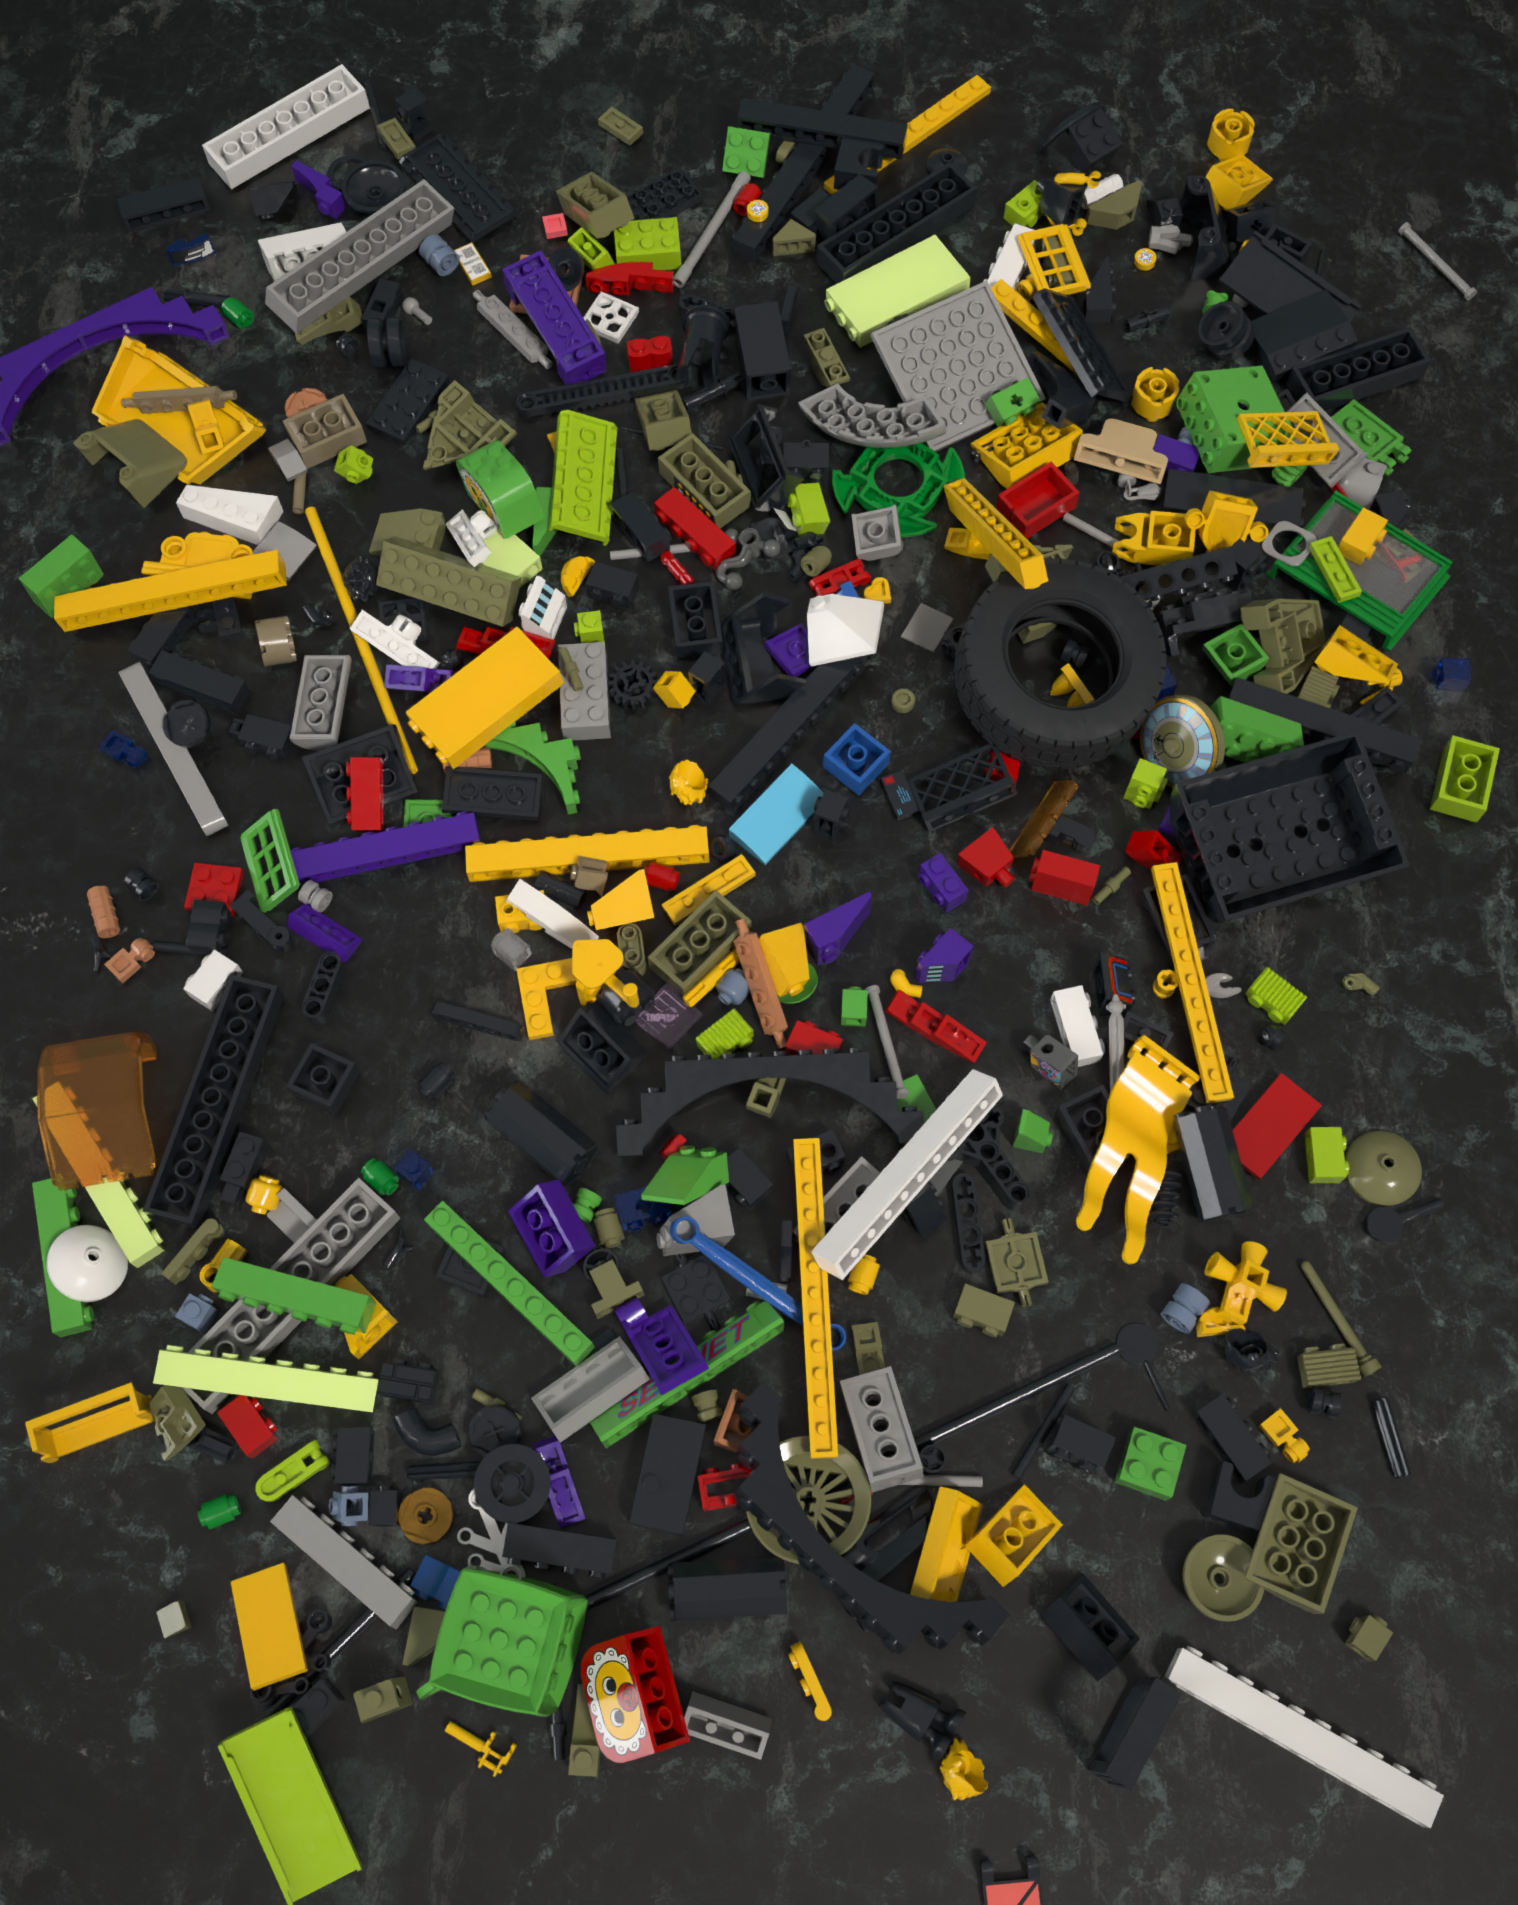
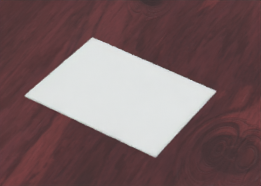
M774 508L786 527L797 531V528L794 527L786 512Z

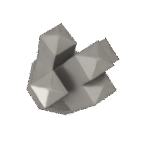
M1173 224L1151 226L1148 248L1176 254L1183 246L1190 247L1193 243V237L1190 234H1179L1178 226Z

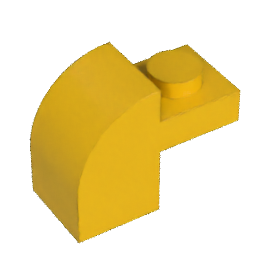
M210 399L187 404L202 454L223 449V437Z

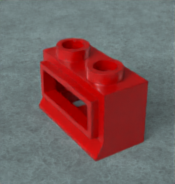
M739 1463L730 1465V1470L719 1472V1468L703 1470V1475L698 1476L703 1511L739 1506L736 1501L737 1498L734 1497L735 1493L708 1497L706 1484L740 1478L747 1479L752 1469H748Z

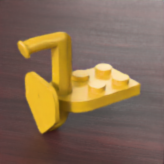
M576 940L573 943L572 973L577 979L576 989L580 1003L584 1006L597 1001V992L601 994L603 990L601 985L605 983L630 1007L636 1008L639 1005L636 984L628 983L624 985L613 975L618 969H621L624 957L621 950L610 940Z

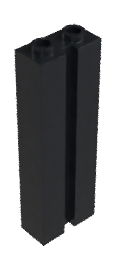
M1168 469L1164 482L1161 512L1186 514L1187 511L1193 508L1202 511L1209 491L1252 499L1258 507L1252 523L1257 521L1263 522L1268 528V535L1274 526L1281 521H1288L1303 528L1304 517H1301V512L1305 510L1306 498H1303L1304 489ZM1282 531L1275 535V537L1295 539L1297 532Z

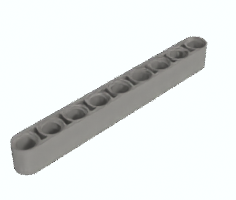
M140 661L119 671L121 679L205 835L209 836L229 826L188 749L175 745L166 737L163 730V719L168 712Z

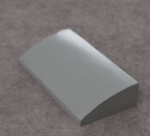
M619 1336L531 1399L561 1443L650 1379Z

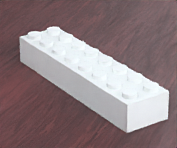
M341 64L203 144L208 163L230 189H233L369 109L366 91Z

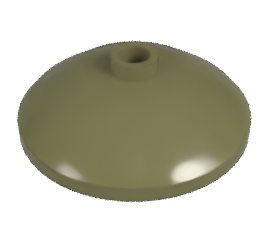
M1387 1131L1368 1132L1353 1141L1346 1151L1345 1160L1349 1163V1174L1346 1175L1347 1182L1352 1190L1365 1201L1379 1206H1393L1409 1199L1418 1189L1422 1177L1419 1156L1411 1144L1399 1135ZM1384 1160L1390 1161L1391 1167H1387L1384 1164Z
M1229 1535L1209 1536L1197 1542L1185 1559L1183 1566L1185 1591L1193 1605L1211 1619L1226 1622L1240 1620L1251 1614L1262 1599L1264 1589L1244 1579L1253 1549L1242 1540ZM1216 1573L1221 1577L1219 1584L1214 1581Z

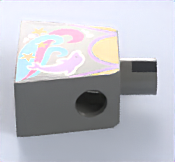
M1030 1035L1023 1042L1022 1047L1030 1052L1031 1066L1060 1092L1078 1075V1055L1050 1035H1045L1040 1041L1033 1035Z

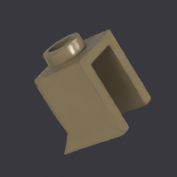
M579 856L577 865H572L570 879L574 880V887L591 891L596 890L602 897L608 872H605L607 861Z

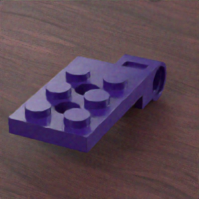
M637 1296L614 1308L621 1325L661 1396L709 1369L704 1357L672 1305L650 1317L647 1316ZM669 1342L667 1346L659 1348L663 1343ZM679 1359L675 1364L668 1365L672 1360Z

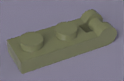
M207 1219L161 1274L175 1285L179 1281H183L189 1275L190 1268L196 1260L198 1261L205 1256L208 1251L207 1247L214 1239L223 1237L225 1233L224 1227L215 1219Z

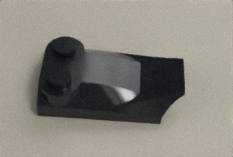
M1184 874L1180 877L1200 959L1204 961L1209 958L1211 948L1217 938L1188 874ZM1153 885L1141 891L1143 906L1150 912L1172 957L1156 888Z

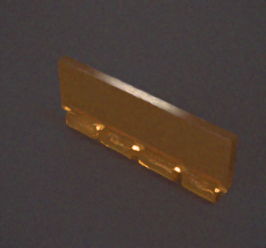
M1073 780L1053 783L1009 850L1013 858L1027 857L1029 853L1031 855L1036 854L1044 841L1043 838L1047 837L1056 823L1054 819L1060 817L1068 804L1067 801H1070L1079 786Z

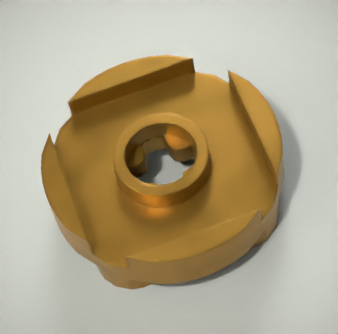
M422 1488L409 1494L401 1503L398 1513V1520L403 1533L409 1540L418 1544L428 1545L441 1541L448 1534L453 1524V1504L445 1494L434 1488ZM427 1508H430L433 1519L432 1521L428 1520L426 1524H422L423 1519L419 1517L420 1512H426Z

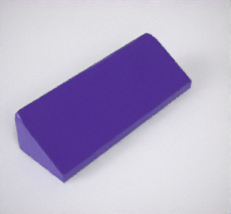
M303 903L291 912L288 917L287 927L324 951L337 953L344 963L349 960L363 940L324 914L315 911L308 904Z

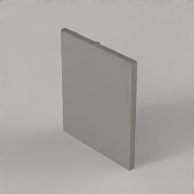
M921 603L901 638L934 653L944 636V632L947 631L954 618Z

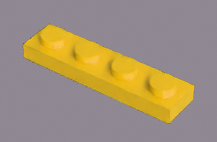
M741 854L661 904L662 909L676 927L684 922L715 890L722 896H725L755 877L756 873Z

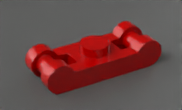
M857 559L810 580L809 585L813 591H816V597L832 593L836 595L842 590L840 587L842 584L851 581L853 587L866 585L871 581L872 577L869 572L864 570L862 560ZM828 583L830 587L824 588L823 585Z

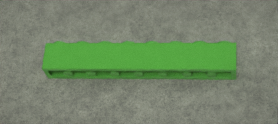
M444 1201L424 1219L427 1225L575 1366H578L595 1348L593 1342Z

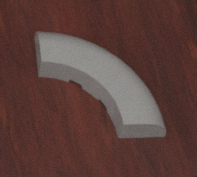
M837 383L798 402L807 418L823 432L841 441L862 447H906L933 440L946 434L945 423L926 396L898 404L896 408H885L884 405L867 402L861 404L857 402L854 397L845 392Z

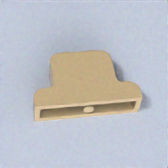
M1107 419L1100 435L1088 433L1081 435L1074 460L1158 484H1161L1168 463V458L1165 455L1153 450L1157 433L1154 430L1117 419Z

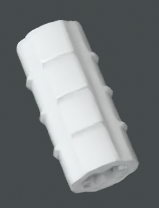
M1113 174L1099 181L1100 183L1096 188L1087 186L1081 207L1087 209L1091 203L1098 202L1110 193H1115L1124 188L1121 177L1118 174Z

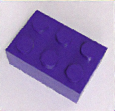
M559 1179L537 1184L508 1211L544 1278L566 1272L595 1247L592 1238Z

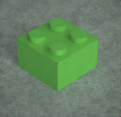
M1133 1427L1128 1432L1114 1483L1165 1501L1171 1499L1186 1445Z

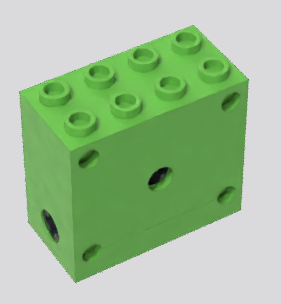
M1263 366L1194 372L1175 401L1208 473L1251 469L1247 461L1251 454L1237 421L1239 414L1285 412ZM1289 420L1284 421L1285 423L1291 426ZM1265 421L1266 424L1275 430L1278 427L1271 421ZM1247 422V424L1253 429L1256 430L1258 428V426H1256L1252 422ZM1261 428L1258 431L1268 439L1272 436ZM1282 428L1278 430L1280 433L1290 438L1291 434H1289ZM1275 437L1272 439L1278 445H1285ZM1254 438L1256 447L1265 445Z

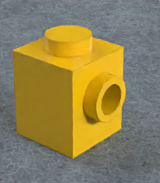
M665 671L653 687L668 708H684L689 704L691 697L696 692L684 675L676 671Z

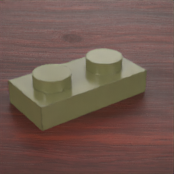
M613 107L609 108L598 119L599 126L629 146L643 134L642 126Z
M396 118L377 125L378 133L397 160L415 148L414 143Z

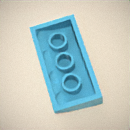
M791 764L729 828V837L766 865L815 814V802L818 796L822 797L824 793L802 771Z

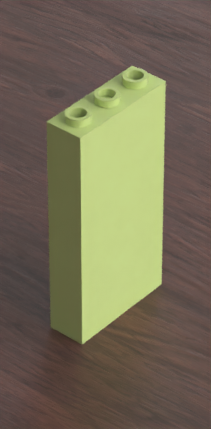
M933 235L826 289L825 306L829 312L836 316L838 324L847 330L849 338L855 341L861 348L873 341L870 336L872 332L887 326L891 320L894 321L895 317H903V314L912 315V313L914 314L969 289L970 276L938 237Z

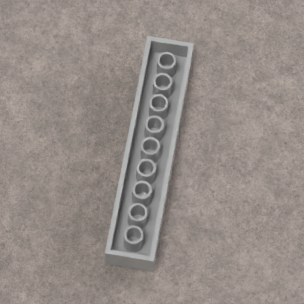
M422 180L267 286L265 304L297 334L420 247L425 238L433 234H439L449 227L452 223L454 207L427 181Z
M358 1178L283 1254L270 1270L335 1286L337 1281L346 1276L399 1221L400 1217L385 1201ZM239 1300L188 1353H194V1349H205L211 1351L210 1356L221 1357L222 1352L239 1354V1360L249 1361V1356L267 1358L301 1321L292 1318L291 1313L283 1312L282 1315H277L267 1311L265 1306L259 1305L256 1309L242 1303L243 1300ZM182 1387L190 1397L211 1414L231 1395L230 1393Z

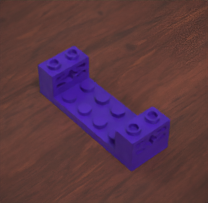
M541 250L502 269L505 289L515 305L521 303L556 358L558 374L565 385L588 381L607 371L604 350Z

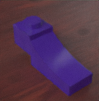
M295 161L291 166L295 180L313 193L321 213L337 219L346 208L342 193L332 187L329 177Z
M386 664L384 688L431 693L456 674L457 671Z
M556 1436L533 1443V1450L544 1459L550 1472L551 1488L549 1499L559 1527L562 1528L586 1519L562 1444Z

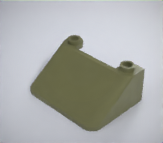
M133 419L85 432L73 443L92 465H95L108 451L122 461L126 466L119 472L120 483L143 508L187 465V458L182 452L140 419Z

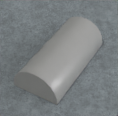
M305 655L290 740L294 744L313 751H321L338 744L352 662L349 655Z

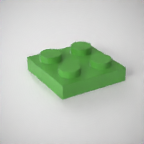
M728 126L722 171L737 174L744 171L750 176L764 178L771 133Z

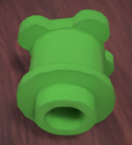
M1213 290L1208 291L1206 295L1208 299L1205 300V306L1202 310L1203 315L1213 305L1227 301L1228 295L1226 293H1216Z

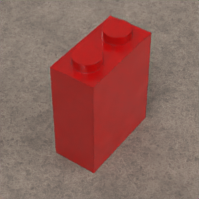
M1043 850L1040 858L1035 857L1029 877V881L1033 882L1031 890L1087 906L1095 888L1100 865Z

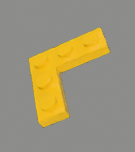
M572 958L517 969L529 1040L554 1036L546 990L576 984L577 979L572 973Z

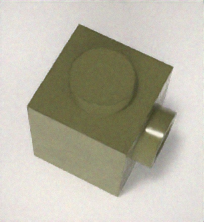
M1377 1615L1356 1617L1349 1627L1351 1634L1345 1645L1368 1662L1376 1661L1393 1632L1386 1628L1388 1624Z

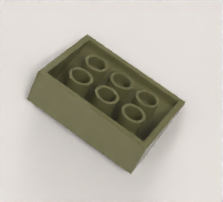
M1280 1473L1244 1579L1307 1612L1324 1614L1358 1507Z

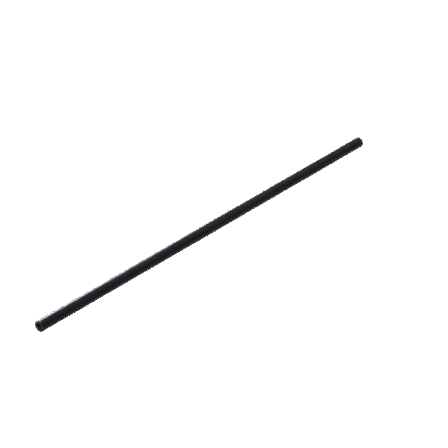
M1114 1342L914 1438L917 1451L1120 1355L1121 1352L1118 1345ZM891 1451L885 1452L883 1454V1456L887 1458L893 1457L895 1455V1453ZM836 1475L826 1480L820 1489H822L824 1486L829 1484L831 1481H833L840 1475ZM846 1479L826 1494H831L849 1485L850 1482ZM807 1496L806 1500H801L805 1506L813 1502L812 1496ZM748 1518L586 1595L585 1597L588 1601L586 1611L668 1572V1563L689 1562L752 1532L753 1530Z

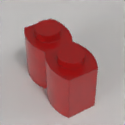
M657 336L649 340L633 339L627 342L630 372L673 365L670 337Z

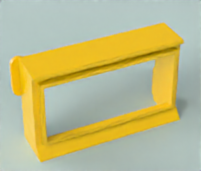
M131 1382L29 1420L25 1424L32 1452L44 1455L41 1457V1461L53 1463L58 1461L61 1456L155 1421L149 1404L152 1396H146L136 1391ZM126 1396L130 1397L128 1402L56 1429L50 1430L45 1428Z

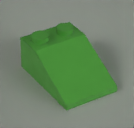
M691 1145L680 1147V1151L669 1155L641 1194L642 1200L685 1205L709 1193L716 1187L729 1183L727 1152H718L716 1148L699 1150Z

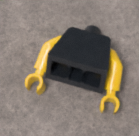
M1094 171L1090 176H1085V173H1058L1055 177L1047 180L1042 178L1038 181L1036 189L1042 193L1039 207L1046 214L1052 226L1067 224L1075 236H1080L1083 233V228L1086 227L1087 222L1081 218L1077 219L1086 190L1084 183H1087L1090 188H1096L1100 182H1094L1092 178H1100V172Z

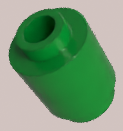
M229 297L224 300L221 310L226 318L240 329L249 327L252 324L254 317L252 310L237 298Z
M373 1158L363 1166L361 1173L364 1175L363 1179L380 1196L390 1195L398 1188L399 1177L383 1161Z
M233 1493L231 1495L224 1494L202 1503L201 1510L197 1511L201 1525L203 1527L207 1525L211 1530L235 1520V1516L240 1515L241 1510Z

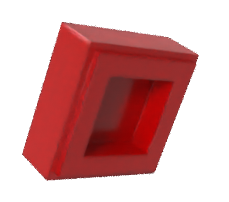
M681 1134L672 1135L658 1155L667 1160L669 1155L680 1149L686 1139Z

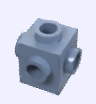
M343 1485L342 1490L333 1491V1498L329 1500V1513L332 1515V1519L341 1522V1526H355L358 1524V1521H368V1492L358 1489V1485ZM347 1499H349L350 1506L346 1509Z

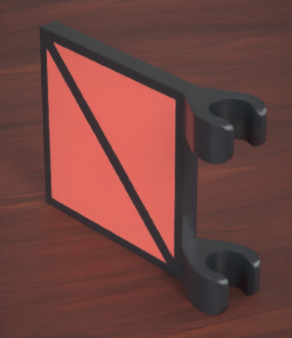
M1036 1855L1025 1856L1028 1878L994 1881V1870L991 1860H980L984 1905H1043L1039 1860Z

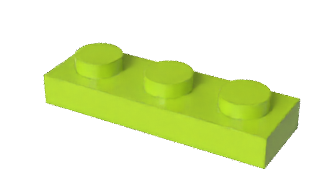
M1330 536L1311 542L1309 549L1338 603L1359 597L1362 590L1333 537Z

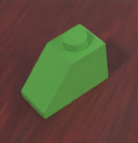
M1023 1109L1017 1122L1013 1147L1043 1153L1045 1147H1050L1053 1132L1049 1131L1050 1122L1029 1110Z

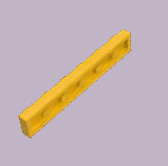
M1000 279L991 289L1002 311L1068 368L1076 372L1042 313L1005 281Z

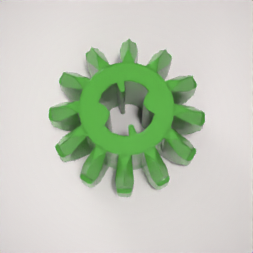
M1308 465L1277 466L1272 471V477L1278 484L1290 487L1303 474Z

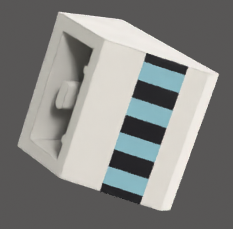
M536 576L534 583H531L528 587L526 602L522 603L519 609V616H521L522 620L521 626L524 631L554 640L567 609L565 595L542 577Z

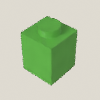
M860 987L843 989L841 1025L866 1026L868 990H862Z

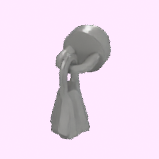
M1122 473L1119 474L1118 485L1121 488H1125L1124 498L1126 500H1156L1160 497L1162 493L1161 487L1156 483L1151 482L1141 487L1131 488V486L1136 484V477ZM1132 492H1137V496H1131Z

